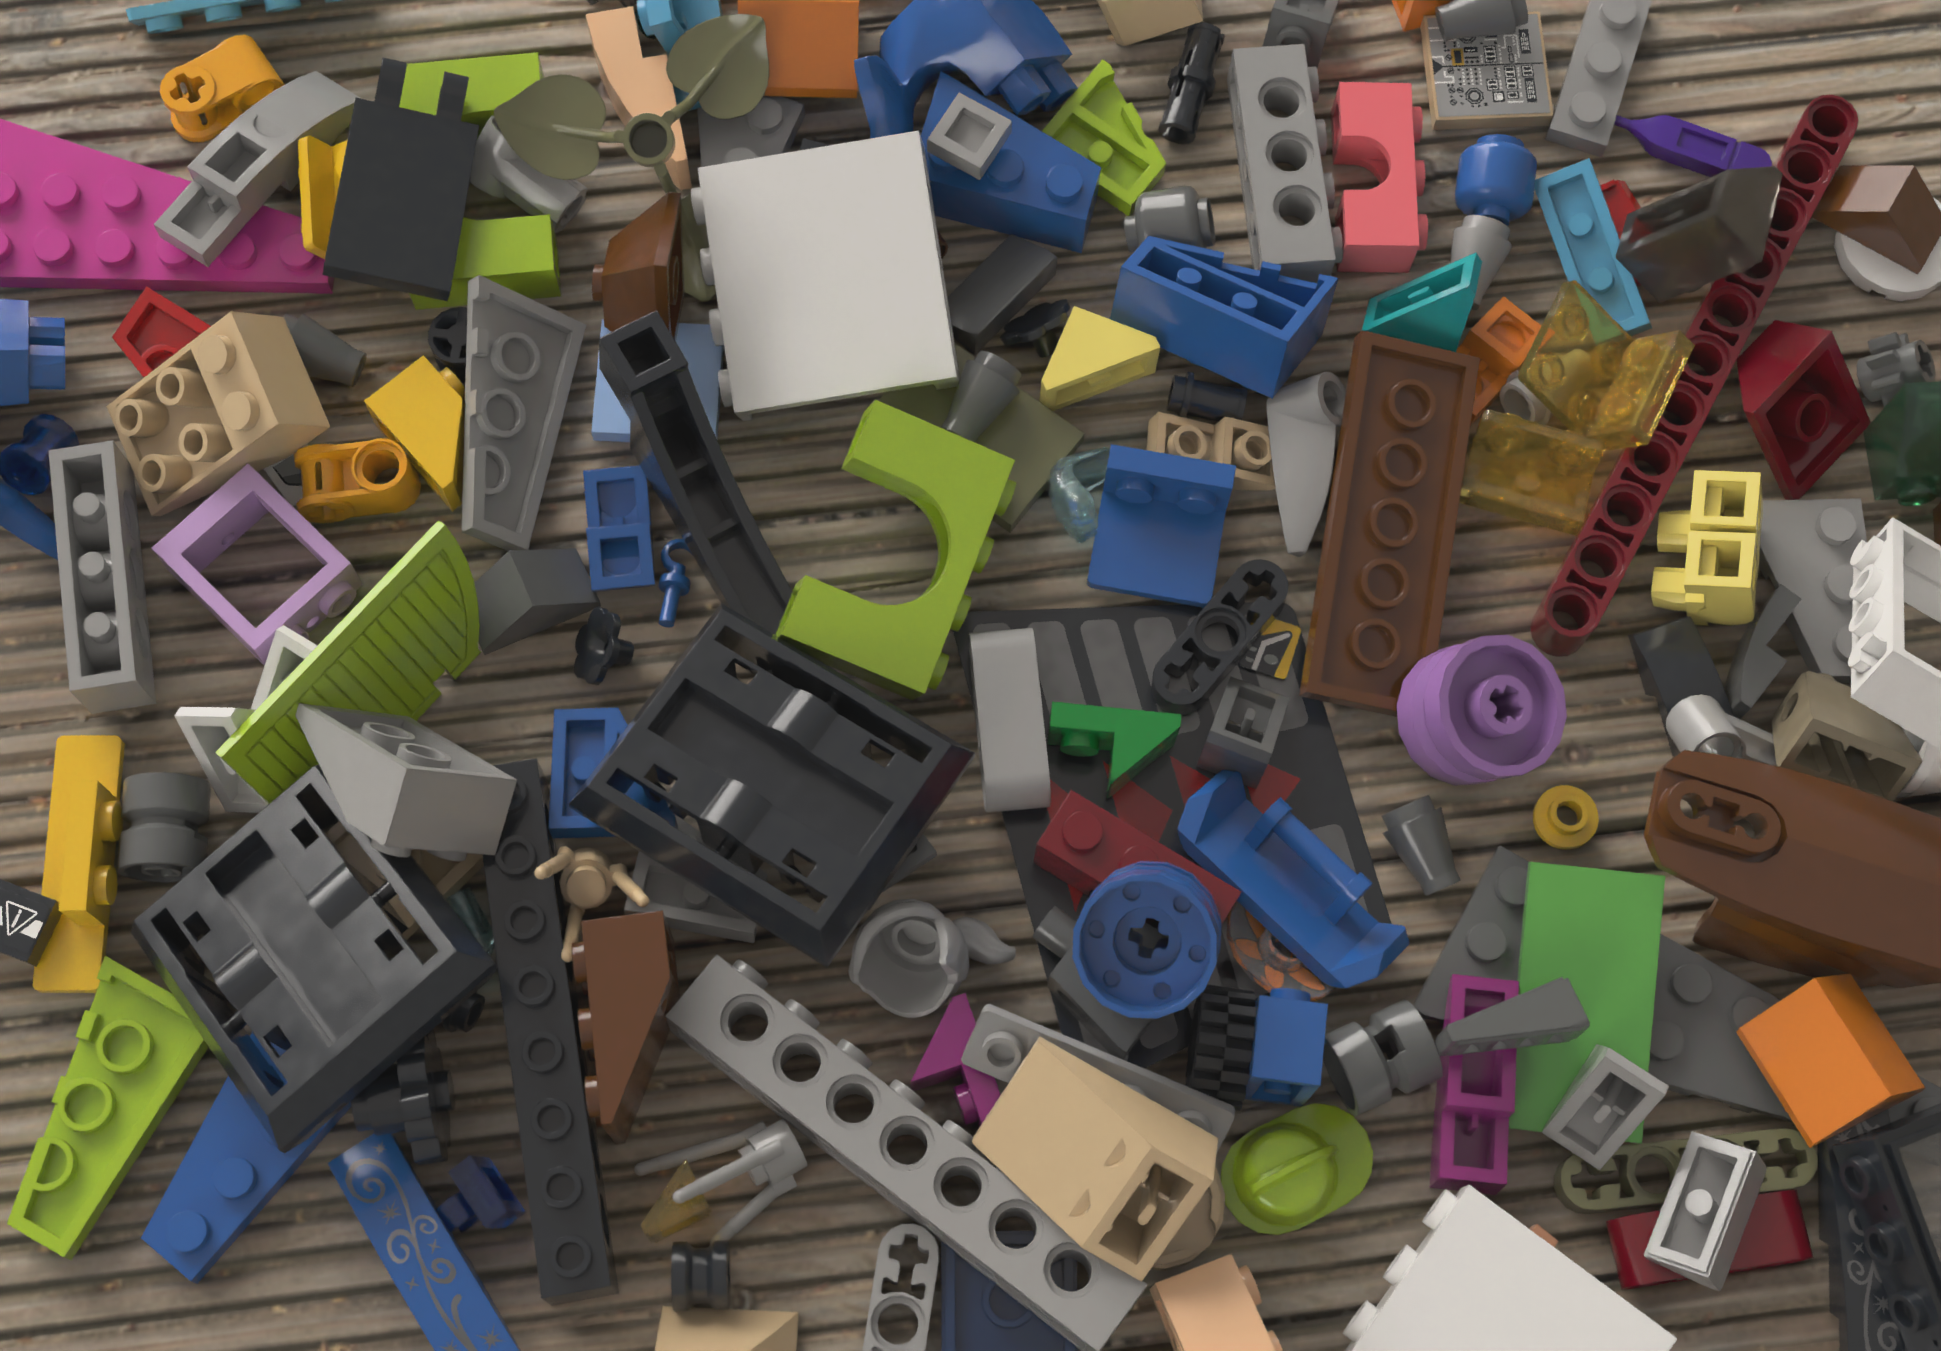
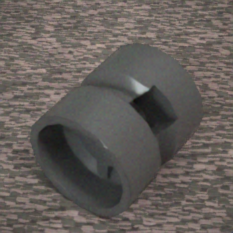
M168 772L142 773L125 778L123 782L121 818L129 823L131 828L123 831L119 837L117 872L122 876L141 881L179 882L207 858L208 838L198 833V828L209 821L211 784L197 776Z
M1405 999L1372 1013L1369 1017L1368 1027L1364 1028L1358 1023L1352 1022L1325 1034L1323 1062L1340 1099L1354 1116L1388 1103L1392 1099V1091L1396 1087L1408 1094L1443 1077L1440 1056L1432 1035L1417 1009L1411 1002ZM1383 1053H1386L1389 1061L1386 1062Z

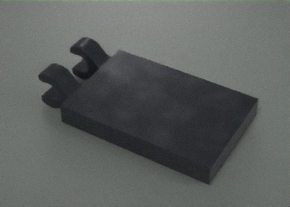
M382 57L375 101L355 98L322 275L448 301L479 125L461 121L469 77L444 71L436 115L399 107L407 63Z

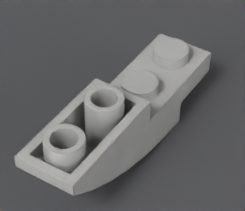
M313 71L281 86L255 103L228 125L187 166L193 181L154 223L159 236L209 267L280 185L291 191L298 184V140L311 135L331 146L351 123L355 98L360 97L321 73Z

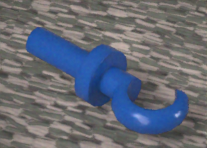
M684 539L669 541L661 551V561L669 572L660 576L658 584L659 589L665 593L659 624L666 628L674 626L680 596L687 595L691 586L690 579L685 576L686 567L673 561L669 556L675 549H685L691 553Z

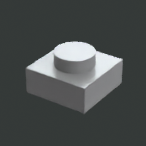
M958 93L928 137L927 152L980 180L1010 136L1012 121L971 98Z

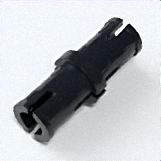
M1199 22L1189 26L1179 64L1171 70L1167 84L1170 89V96L1158 128L1159 133H1163L1162 137L1170 142L1189 144L1195 141L1205 101L1213 95L1216 85L1213 76L1214 68L1225 35L1220 34L1221 29L1212 24Z

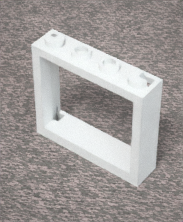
M1892 517L1877 536H1873L1868 543L1861 540L1854 550L1850 564L1853 566V585L1849 594L1850 598L1853 599L1852 619L1849 624V631L1852 632V652L1848 660V665L1851 667V697L1941 750V671L1905 651L1904 602L1941 623V546Z

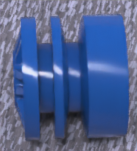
M1139 861L1115 870L1094 889L1086 901L1073 929V960L1082 984L1103 1006L1130 1018L1158 1019L1183 1010L1205 990L1217 964L1221 948L1222 919L1212 893L1193 873L1169 862ZM1147 918L1159 921V933L1169 936V939H1159L1154 948L1142 946L1143 935L1133 931V928H1142Z

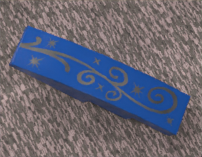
M374 1133L327 1163L388 1273L435 1351H521L470 1259L458 1245L433 1198L422 1186L393 1134L376 1136Z

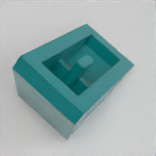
M1477 252L1370 298L1362 330L1456 352L1476 296L1482 260Z

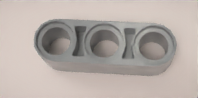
M1033 628L969 633V659L985 812L1051 807L1049 765Z

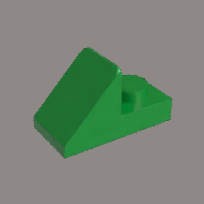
M1052 701L1047 744L1058 745L1063 753L1073 756H1094L1099 753V750L1110 751L1106 798H1110L1175 744L1181 726V714Z

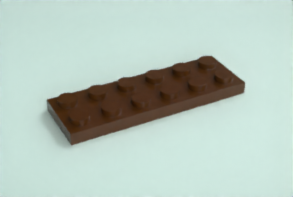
M1364 330L1354 337L1299 696L1397 717L1396 705L1403 680L1419 660L1438 651L1480 362L1479 357Z

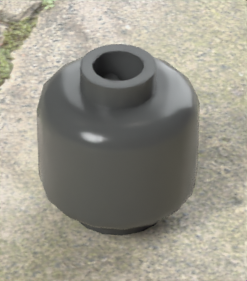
M1184 185L1144 192L1136 200L1135 215L1125 216L1124 218L1125 237L1130 253L1134 252L1148 236L1206 249L1215 245V226L1210 200L1208 197L1200 198L1191 186Z

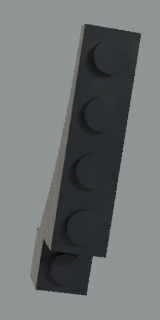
M656 310L599 338V369L630 419V449L719 601L764 629L776 634L792 594V589L764 540L727 464L688 369L689 363Z

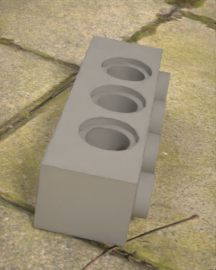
M1304 44L1233 49L1227 85L1252 269L1260 271L1262 261L1281 265L1280 275L1317 283L1319 274L1331 276L1334 264L1341 263L1343 258L1340 227H1331L1329 209H1333L1335 203L1334 179L1331 172L1323 173L1321 156L1325 155L1327 150L1326 125L1323 119L1315 120L1313 103H1317L1319 98L1317 68L1315 66H1307ZM1280 110L1285 112L1289 117H1275L1271 115L1268 111ZM1280 162L1289 163L1297 170L1292 172L1284 171L1275 164ZM1295 216L1303 220L1305 225L1293 226L1286 223L1281 217Z
M113 440L49 450L69 691L91 714L156 704L135 479L131 465Z

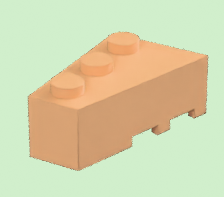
M1232 1253L1159 1281L1149 1289L1173 1351H1283L1274 1331L1267 1332L1256 1308L1262 1301L1250 1269L1247 1265L1238 1268Z

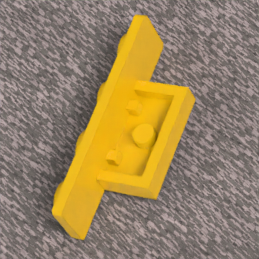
M62 735L56 741L41 895L58 901L59 911L62 915L37 967L34 966L33 988L40 993H96L100 983L97 976L106 956L110 905L114 904L117 895V873L114 867L116 841L119 840L123 829L120 794L125 743L117 735Z

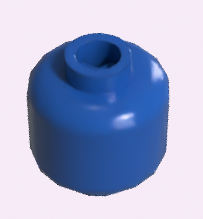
M1491 134L1480 137L1476 144L1469 146L1460 155L1455 190L1456 206L1466 215L1490 217L1509 226L1510 221L1522 218L1533 206L1537 171L1536 158L1528 149L1524 148V143L1516 137L1504 134Z

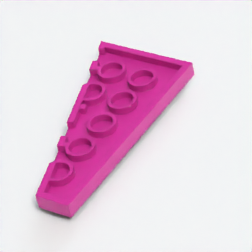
M0 119V287L144 290L147 286L152 290L333 294L334 277L322 275L325 259L305 250L301 233L302 218L264 205L259 208L210 266L207 267L162 239L154 226V223L191 181Z

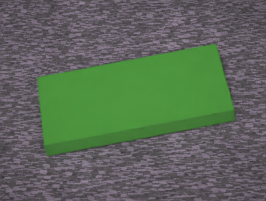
M1528 862L1517 980L1519 981V995L1560 977H1563V979L1568 978L1589 1019L1590 1027L1577 1039L1570 1040L1569 1042L1517 1048L1515 1112L1509 1117L1510 1129L1542 1132L1545 1124L1596 1044L1609 1047L1648 1072L1665 876ZM1644 1120L1625 1142L1642 1144Z

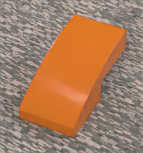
M1504 296L1469 330L1464 341L1456 350L1457 353L1480 358L1470 426L1500 395V390L1507 383L1508 376L1512 372L1523 369L1551 334Z

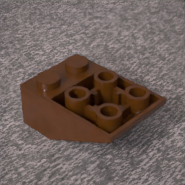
M663 910L581 921L583 941L572 943L576 983L582 984L584 996H589L590 1008L578 1010L580 1039L583 1050H588L590 1061H595L596 1075L585 1077L588 1114L590 1118L595 1117L597 1128L604 1127L615 1144L626 1143L670 1032L665 1016L680 999L674 938Z

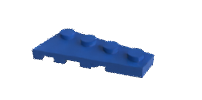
M252 1032L250 1038L268 1064L275 1069L284 1085H286L288 1082ZM271 1043L279 1056L286 1052V1050ZM228 1076L141 1239L188 1280L198 1284L350 1109L351 1101L307 1140L284 1154L279 1151Z

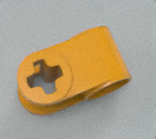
M236 35L224 40L209 52L170 70L161 81L160 94L165 106L171 111L170 119L176 133L190 142H206L214 139L255 103L285 84L254 39L248 35ZM182 82H184L188 91L185 95H183L180 88ZM199 114H205L206 125L202 124Z
M377 438L370 441L337 445L314 444L300 448L294 453L295 467L301 471L302 499L296 503L297 511L308 522L334 523L352 517L398 513L412 506L420 495L421 481L416 469L401 446L390 439ZM390 468L399 469L395 478L390 482L374 484L375 479L382 471Z

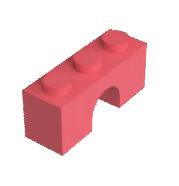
M1340 82L1331 110L1333 164L1357 165L1366 168L1375 175L1380 185L1368 190L1343 191L1335 216V227H1340L1343 240V258L1341 263H1337V272L1409 273L1417 251H1424L1426 249L1428 239L1427 215L1418 214L1417 196L1423 195L1425 187L1424 160H1415L1414 143H1419L1421 140L1423 126L1422 108L1412 106L1411 83Z

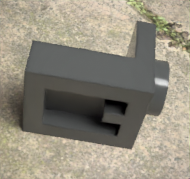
M1276 0L1272 8L1262 47L1304 44L1307 66L1318 68L1325 41L1340 0Z

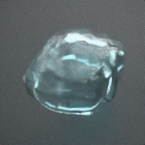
M1108 447L1088 450L1060 458L1050 469V478L1048 479L1050 487L1049 496L1056 520L1063 525L1071 538L1076 539L1077 543H1084L1097 535L1098 518L1095 511L1094 498L1089 492L1104 483L1110 453Z

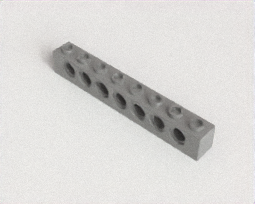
M716 954L665 1016L670 1031L917 1224L926 1228L935 1238L952 1248L957 1255L988 1279L994 1281L997 1286L1024 1307L1031 1310L1033 1314L1064 1338L1068 1339L1081 1351H1101L1142 1296L1148 1284L1144 1281H1139L1081 1248L997 1166L995 1168L974 1152L977 1147L972 1144L973 1137L967 1131L950 1120H946L943 1126H940L921 1111L925 1106V1102L911 1088L896 1079L888 1086L868 1070L872 1062L856 1046L844 1039H841L837 1045L833 1044L816 1031L820 1022L805 1007L792 999H789L785 1005L781 1004L764 991L768 982L754 968L740 959H737L732 966ZM745 1015H757L763 1018L768 1023L764 1034L758 1039L742 1041L731 1034L734 1023ZM806 1054L814 1057L820 1064L818 1073L812 1079L805 1082H796L787 1078L783 1073V1068L786 1062L793 1056ZM858 1094L866 1097L873 1105L871 1114L865 1120L858 1123H848L840 1119L835 1113V1108L838 1102L845 1096ZM901 1135H913L924 1143L927 1151L918 1162L905 1165L892 1159L888 1153V1147L895 1138ZM959 1175L971 1178L979 1187L980 1195L978 1199L972 1204L962 1207L949 1203L941 1192L943 1184L949 1178ZM1020 1217L1026 1220L1032 1227L1034 1239L1026 1247L1020 1249L1009 1248L999 1241L995 1231L996 1226L1005 1218ZM1073 1258L1086 1268L1088 1284L1078 1291L1062 1290L1054 1283L1050 1268L1058 1260Z

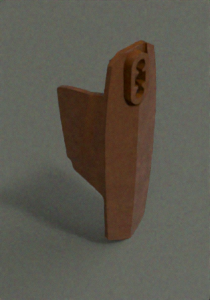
M1684 750L1656 772L1644 831V838L1655 865L1676 878L1716 897L1711 907L1697 922L1692 940L1694 943L1756 963L1813 978L1850 973L1860 989L1880 984L1895 988H1907L1941 983V818L1847 785L1787 768L1718 754ZM1681 799L1691 806L1693 811L1692 819L1685 816L1680 807ZM1747 820L1753 826L1755 838L1749 837L1743 827L1738 825L1733 827L1734 821Z

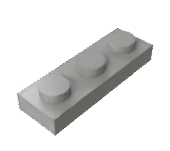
M1589 0L1545 140L1602 157L1608 145L1652 0Z

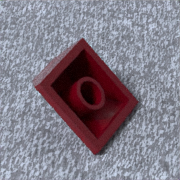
M1774 320L1737 358V367L1745 415L1785 500H1799L1871 424V420L1833 332Z

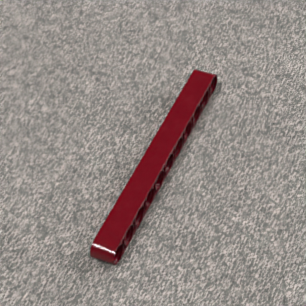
M1822 95L1813 99L1788 136L1533 616L1530 626L1532 639L1537 647L1546 654L1562 657L1577 652L1601 621L1652 520L1854 137L1859 123L1858 115L1852 104L1844 98L1835 95ZM1816 129H1817V130H1820V131H1823V132H1824L1825 134H1827L1829 137L1823 136L1822 134H1820L1819 132H1817ZM1791 175L1799 177L1805 184L1796 181ZM1765 221L1776 224L1780 227L1781 231L1772 229ZM1740 268L1749 269L1758 279L1746 276ZM1713 315L1725 317L1731 322L1733 327L1720 324ZM1687 363L1700 365L1705 369L1708 376L1696 374ZM1661 411L1674 413L1679 417L1683 425L1677 426L1669 423L1664 419ZM1634 460L1648 462L1654 467L1657 475L1650 476L1644 474L1637 468ZM1607 510L1622 512L1628 517L1631 526L1624 527L1616 524L1611 520ZM1580 560H1589L1598 564L1602 568L1605 578H1596L1587 574L1583 570ZM1553 611H1563L1574 617L1578 630H1568L1557 624L1553 617Z

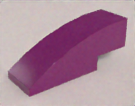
M1452 974L1449 982L1443 1029L1448 1024L1518 996L1519 981ZM1517 1048L1440 1056L1443 1077L1437 1080L1429 1188L1458 1191L1461 1187L1471 1185L1482 1194L1496 1195L1507 1185L1509 1117L1515 1112Z

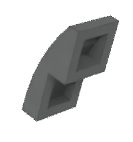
M1782 584L1762 604L1755 614L1753 621L1749 623L1731 662L1725 692L1733 715L1738 719H1741L1753 707L1787 662V660L1766 646L1802 600Z

